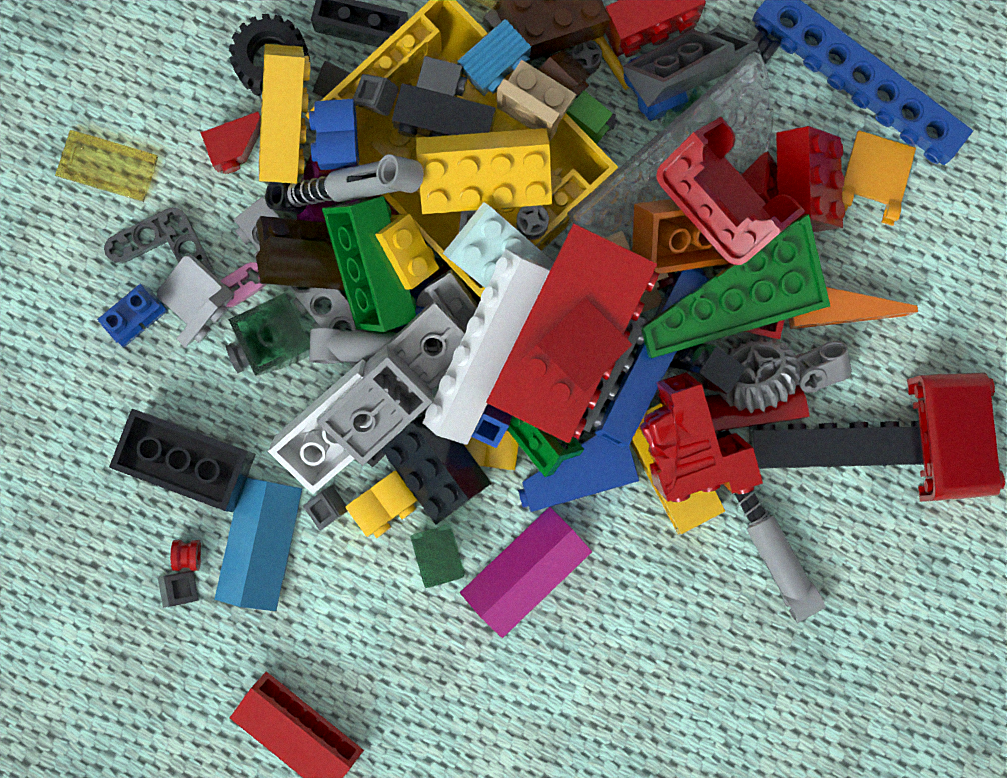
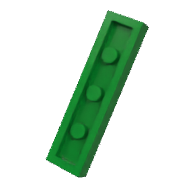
M514 416L511 418L507 429L544 477L553 475L564 460L580 456L584 451L582 445L574 437L571 438L569 443L565 442L569 448L564 449L556 440L561 439Z

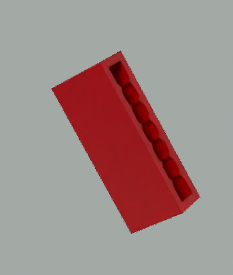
M267 671L250 688L230 716L233 722L303 778H343L364 751Z

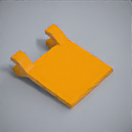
M858 130L846 168L844 186L842 187L845 211H847L848 206L852 205L854 194L886 204L881 223L893 226L894 222L898 221L900 217L901 203L916 148Z

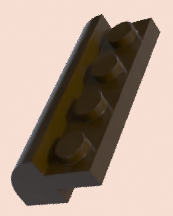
M268 216L259 217L256 226L260 251L256 255L261 284L345 290L325 222Z

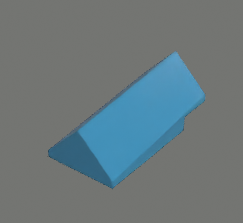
M251 478L246 479L233 513L214 600L237 607L277 611L302 488Z

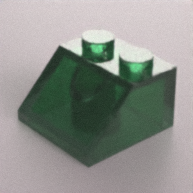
M286 293L228 319L255 376L288 367L309 357L310 343Z

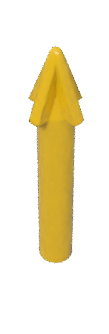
M602 36L593 39L592 41H595L600 46L602 57L625 91L630 87L627 86L624 80L623 65L605 38Z

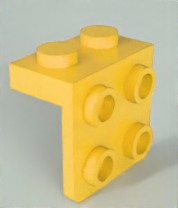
M410 213L391 215V223L375 235L404 288L413 289L436 272L439 267L434 259L435 256L432 249L426 245L420 233L417 221L411 217Z

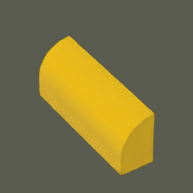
M660 403L655 407L647 410L644 417L647 414L653 412L654 410L662 407V404ZM639 425L630 443L677 534H683L725 512L716 491H699L690 494V498L682 502H667L653 485L649 464L654 462L648 451L649 444L642 434Z

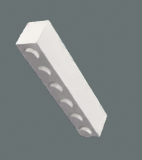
M504 250L502 257L495 265V271L487 288L482 292L481 301L467 324V330L463 339L454 351L453 360L445 376L440 381L434 400L426 410L423 424L437 436L468 445L487 405L486 401L550 272L549 269L534 260L510 250Z

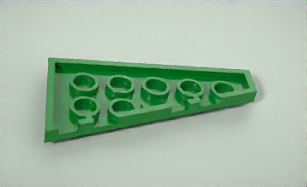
M804 214L795 220L746 263L742 265L731 264L642 325L641 330L648 357H658L830 307L809 214Z

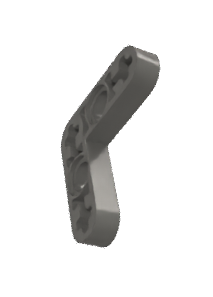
M168 208L111 236L104 245L105 255L108 259L115 263L123 264L168 242L179 263L183 258L180 254L181 245L184 242L192 241L196 246L193 256L197 260L202 257L203 261L199 262L216 276L188 217L178 208ZM171 215H174L176 218H182L178 225L183 233L189 230V234L181 235L175 241H173L172 237L178 236L176 230L172 226L167 227V224L170 223L169 217ZM145 228H152L155 232V238L149 244H143L139 239L140 232ZM132 234V239L139 248L134 251V247L130 245L123 249V256L120 257L116 253L112 254V251L116 249L114 244L116 242H119L121 245L130 243L131 241L127 237Z

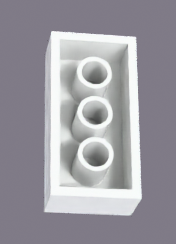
M363 359L276 434L268 450L312 494L354 460L317 423V418L364 375L366 362ZM359 414L354 418V423L358 427L366 428L371 425L372 418L367 414Z

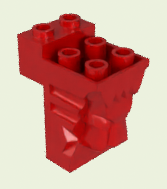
M687 372L657 382L660 393L658 395L662 407L647 414L644 417V423L640 425V429L649 444L648 451L654 462L649 464L653 485L667 502L685 501L690 498V494L699 491H715L721 487L720 484H723L732 494H745L753 491L754 486L763 484L755 452L750 444L737 433L717 439L704 390L700 382Z

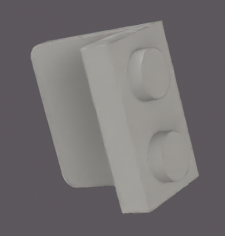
M191 254L181 259L157 290V297L187 324L176 338L184 347L194 340L200 343L211 332L210 324L218 322L228 311L225 306L235 295Z

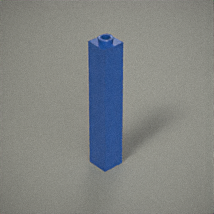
M699 268L677 271L654 317L708 281L709 279L705 277L706 274ZM645 342L639 345L634 354L635 359L628 372H625L620 382L621 385L614 399L610 401L595 434L621 448L630 444L658 389L657 382L663 379L677 351L649 358Z

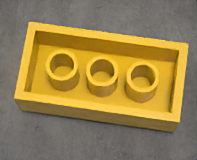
M265 44L258 165L259 181L297 184L298 174H304L303 148H299V143L305 144L306 142L305 118H301V112L307 113L308 93L307 87H303V81H309L310 62L309 56H304L303 47Z
M547 128L416 138L417 161L421 163L424 174L420 185L422 214L478 210L483 202L493 209L552 204L550 146Z

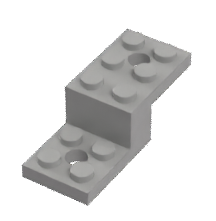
M433 300L365 363L364 375L317 418V423L363 466L433 402L432 390L445 376L453 360L454 351L460 345L466 331ZM429 338L439 339L442 342L441 349L437 352L427 351L424 348L426 340ZM359 414H367L372 418V423L366 428H361L354 423V418Z

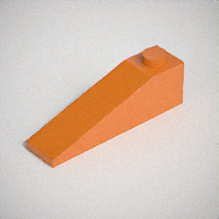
M826 287L830 307L788 319L790 329L911 316L918 312L917 305Z

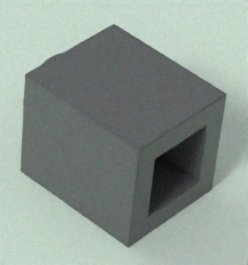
M425 56L416 87L457 97V95L463 97L467 78L463 77L461 65Z

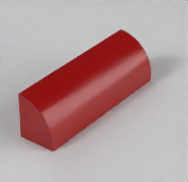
M800 385L796 386L795 394L788 395L787 402L778 401L777 408L768 406L764 412L760 408H756L750 413L747 407L739 411L735 406L730 407L720 394L705 396L715 432L810 417L807 399Z

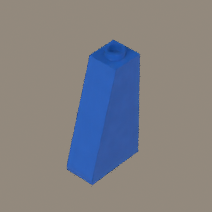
M595 435L581 444L584 451L580 456L564 460L553 475L544 477L539 471L522 482L523 489L518 490L522 507L529 506L530 512L638 482L639 478L629 445L621 448L603 437Z

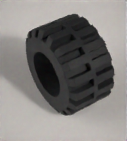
M262 14L261 20H257L256 16L249 18L251 23L246 25L243 22L239 26L241 33L234 32L232 36L234 44L229 46V52L232 55L229 58L234 68L233 70L247 90L251 89L252 93L256 96H259L260 93L262 94L263 69L255 67L253 60L256 52L265 44L276 43L286 46L303 47L304 56H309L310 62L308 48L298 28L295 29L294 24L287 19L284 22L282 16L275 15L274 19H271L269 14Z

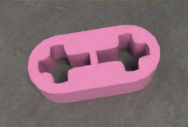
M257 262L247 263L220 280L230 289L237 285L240 286L239 289L233 292L235 294L234 298L225 307H234L266 286V284H261L260 282L255 284L253 281H249L245 285L242 284L243 281L250 277L248 272L251 269L258 272Z

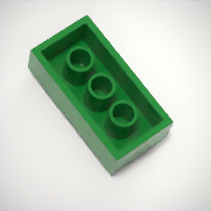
M384 196L344 201L322 208L356 329L386 332L409 323L416 317L415 299L410 294L409 289L404 288L375 235L391 223V210L388 203L385 202Z

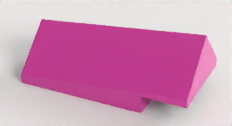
M549 507L459 593L480 618L503 638L592 551L575 531Z

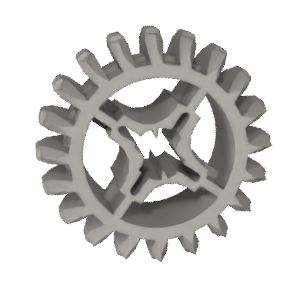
M762 337L757 342L752 338L747 344L739 342V346L736 349L728 348V354L746 367L729 394L719 392L720 396H722L723 400H726L730 407L735 406L739 411L747 407L750 413L756 408H760L764 412L766 407L773 406L777 408L778 401L787 402L788 395L795 394V388L799 385L800 366L795 353L787 347L786 343L779 344L776 339L768 342Z

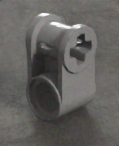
M841 341L827 342L811 351L796 355L800 366L799 385L806 393L816 392L836 382L844 381L851 376L852 369L848 348Z

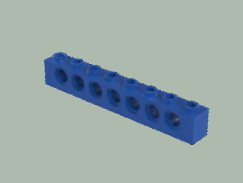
M764 0L755 12L752 21L755 22V28L758 31L763 29L767 32V36L771 34L780 41V47L789 54L795 52L804 59L803 64L812 72L820 71L828 77L827 82L831 87L839 91L843 89L852 96V102L862 109L868 108L876 114L875 118L880 124L885 127L892 126L898 130L900 138L905 143L911 146L916 144L925 151L924 156L934 164L941 163L942 165L947 164L974 131L803 1ZM780 19H790L794 27L788 28L783 26ZM804 37H814L817 41V45H808ZM829 54L839 56L841 64L832 63L829 59ZM853 73H861L865 77V83L857 82L853 77ZM877 91H885L889 95V101L881 100L878 97ZM902 109L910 110L913 113L914 119H906L902 114ZM926 128H934L937 131L938 138L930 137L927 134Z

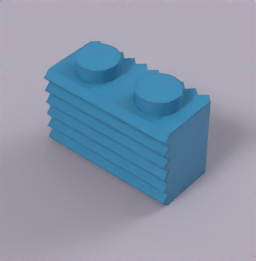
M504 19L457 61V64L462 66L463 75L483 96L490 91L494 94L497 92V88L503 79L516 69L521 60L526 63L530 62L531 46L509 24L508 20Z

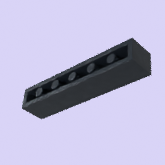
M899 421L880 422V427L873 428L868 427V422L849 423V428H838L837 423H819V429H807L805 423L788 424V430H776L775 424L757 425V430L749 432V444L754 449L759 469L924 465L919 421H911V427H899Z

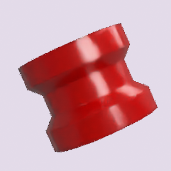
M173 540L170 556L173 571H180L182 568L199 571L201 566L200 540H192L190 543H184L182 540Z

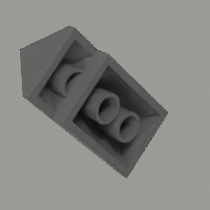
M715 28L707 33L691 29L624 65L623 70L647 107H651L740 68L759 47L758 42L719 28Z

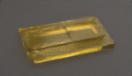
M70 130L55 176L144 202L158 156Z

